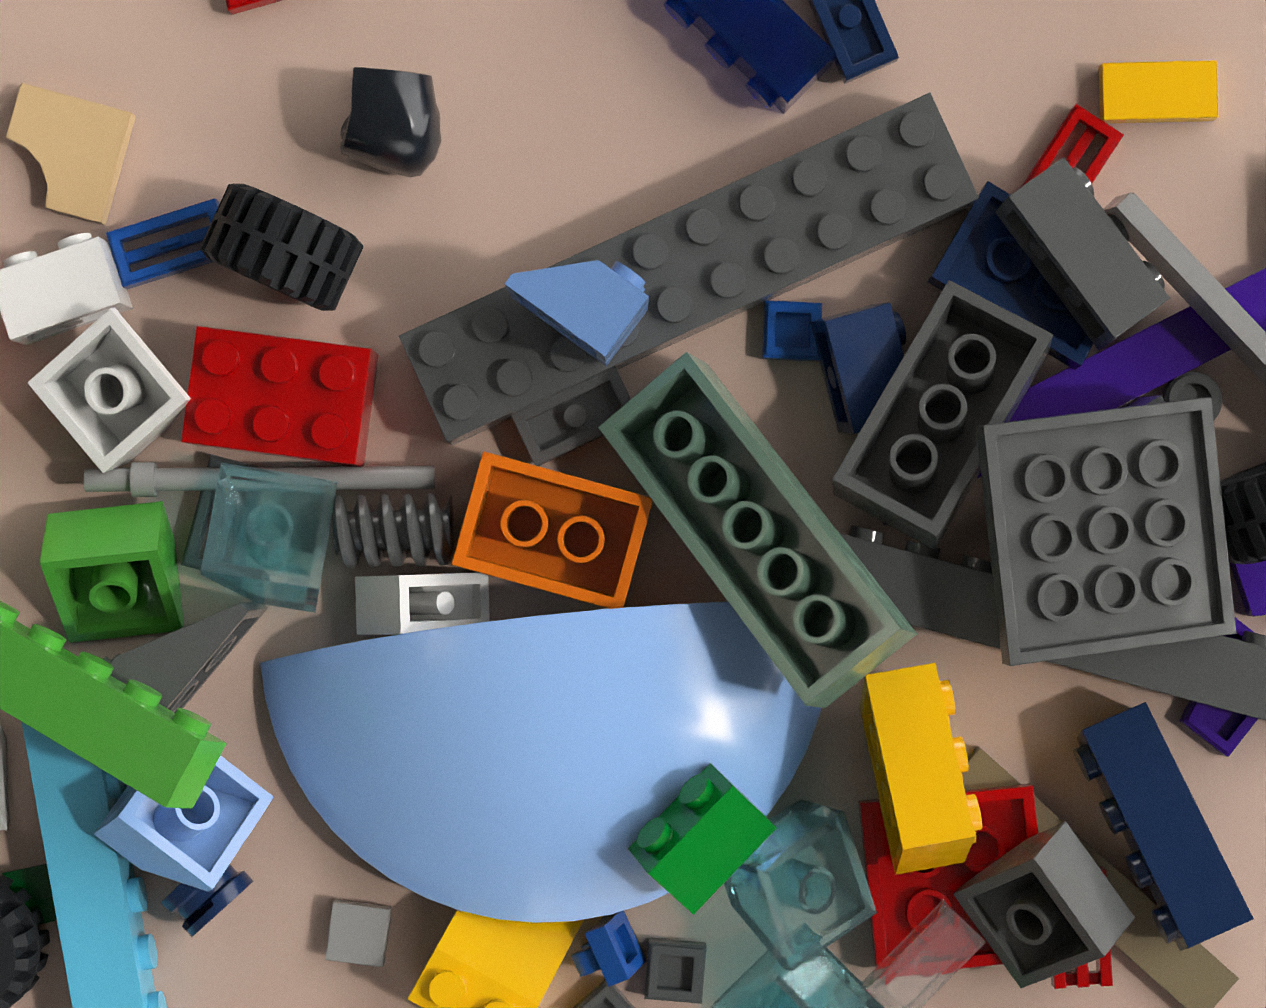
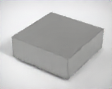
M335 899L332 905L325 960L383 967L386 958L392 907Z

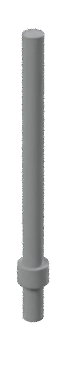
M132 462L130 468H115L106 473H102L100 469H85L84 489L85 492L131 491L132 497H157L158 491L435 489V466L158 468L156 462Z

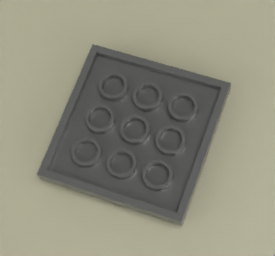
M1211 397L976 426L1002 664L1015 666L1236 634Z

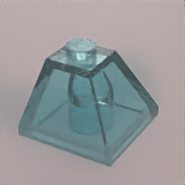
M221 462L201 566V575L257 604L315 613L337 481Z

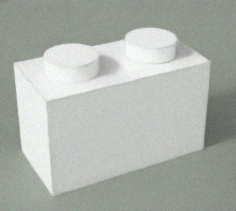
M81 233L60 240L57 243L59 248L57 251L39 257L37 252L29 251L3 260L4 268L0 269V312L9 339L27 345L93 323L110 308L115 307L119 313L133 309L127 289L122 286L109 242L100 237L92 238L91 233Z

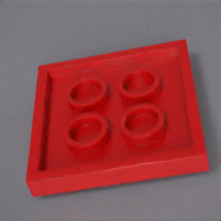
M1028 783L965 790L966 795H976L982 818V830L976 831V843L972 844L965 862L897 875L894 872L879 799L858 801L875 969L878 977L1003 964L953 893L961 885L1018 844L1038 834L1033 785Z

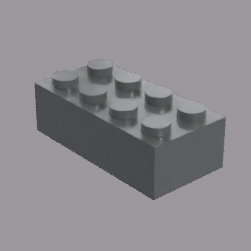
M948 280L832 479L833 495L936 550L981 472L976 426L1009 422L1049 353L1053 334Z

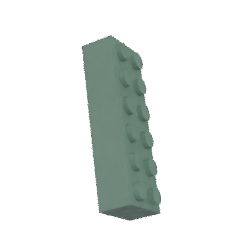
M685 352L598 427L806 706L826 708L917 635L916 631L707 363Z

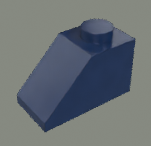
M891 303L872 304L809 322L818 348L819 361L839 433L856 434L861 431L904 357L902 345L906 343V331L900 315L896 311H892Z

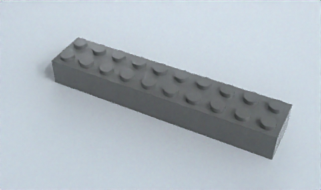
M929 92L547 267L551 268L599 260L611 269L614 263L618 261L634 271L646 282L643 287L645 288L644 293L649 296L648 310L607 367L513 300L506 287L399 335V338L446 441L451 445H455L511 419L512 415L614 368H617V370L756 307L765 301H769L969 209L979 199V196L936 103Z

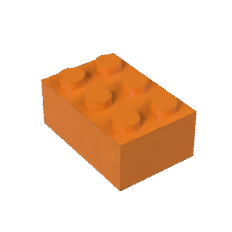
M483 451L452 565L610 609L623 608L653 500L648 496Z

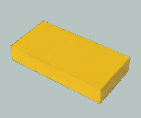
M1217 60L1102 63L1098 67L1100 119L1107 124L1214 121L1219 117Z

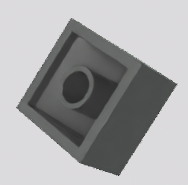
M1063 822L1024 840L965 882L953 893L1020 988L1105 957L1135 918L1067 822Z

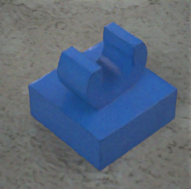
M624 911L603 916L584 933L588 942L581 946L582 950L571 955L580 977L601 969L609 987L630 979L647 961Z

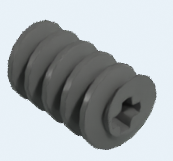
M429 493L423 509L417 510L411 494H405L400 509L394 510L388 494H382L377 510L371 511L365 495H358L354 510L347 511L342 496L335 495L333 503V543L336 555L340 551L346 567H356L363 551L369 566L379 567L386 550L394 567L403 565L407 552L410 550L416 566H425L430 551L433 550L439 565H448L454 548L452 496L450 495L446 509L440 510L434 493Z

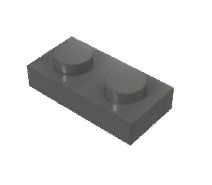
M614 368L512 415V418L534 465L541 466L604 436L598 427L631 400L617 368Z

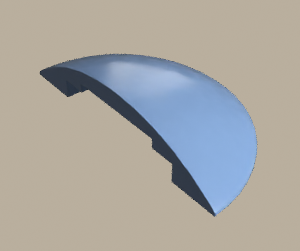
M729 602L601 609L472 623L362 640L260 663L267 708L275 736L289 769L308 801L342 841L360 858L389 879L422 897L467 913L499 920L532 923L568 922L612 915L649 903L668 894L669 892L645 871L628 850L637 839L643 826L650 820L659 817L679 796L683 785L691 777L700 774L710 763L767 816L790 784L801 763L821 712V708L806 706Z

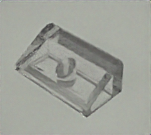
M943 899L862 983L865 990L885 1008H921L986 941Z

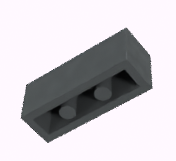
M1064 157L1009 195L995 211L1098 350L1105 347L1170 299L1164 290V280L1159 271L1150 262L1140 259L1128 243L1129 234L1125 226L1117 217L1104 211L1094 197V188L1088 177L1080 169L1072 168Z

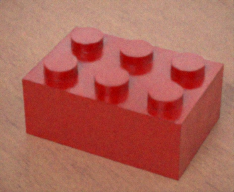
M197 326L188 386V396L191 399L186 404L181 442L196 446L350 466H364L379 354L370 348Z

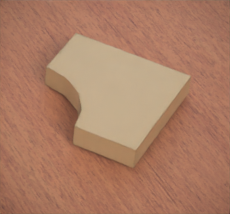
M21 82L6 138L28 149L40 163L47 183L46 208L54 212L106 226L136 116L132 112Z

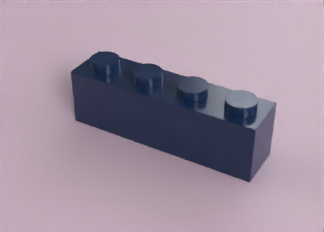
M1147 703L1139 704L1081 730L1076 738L1080 747L1073 749L1074 756L1087 781L1096 778L1106 800L1099 802L1103 817L1114 835L1122 832L1132 852L1125 856L1127 866L1140 889L1146 886L1149 887L1159 907L1152 910V916L1165 942L1168 944L1175 941L1179 950L1182 951L1253 920L1254 918Z

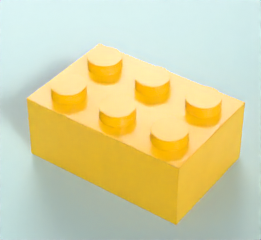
M936 662L867 674L864 677L859 709L895 875L964 863L972 844L976 843V831L982 830V818L976 795H966L962 773L969 770L968 757L962 736L953 737L950 728L949 716L955 715V701L950 681L948 679L939 680Z

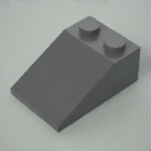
M260 600L239 603L128 652L118 654L112 660L107 656L103 660L114 667L111 673L112 677L124 684H127L129 679L136 680L155 689L162 694L159 704L176 713L178 708L186 706L268 607Z

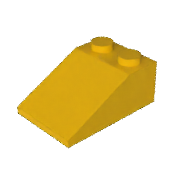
M456 910L416 981L408 1000L422 1008H538L583 920L532 923L499 920Z

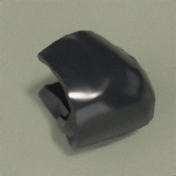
M354 67L351 112L343 123L340 133L342 138L341 154L382 171L410 178L421 176L435 160L442 141L440 134V112L436 104L432 76L407 71Z

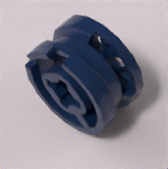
M229 864L215 887L209 892L181 883L161 904L170 914L177 912L184 919L182 927L193 937L243 892L253 880L245 871L237 872Z

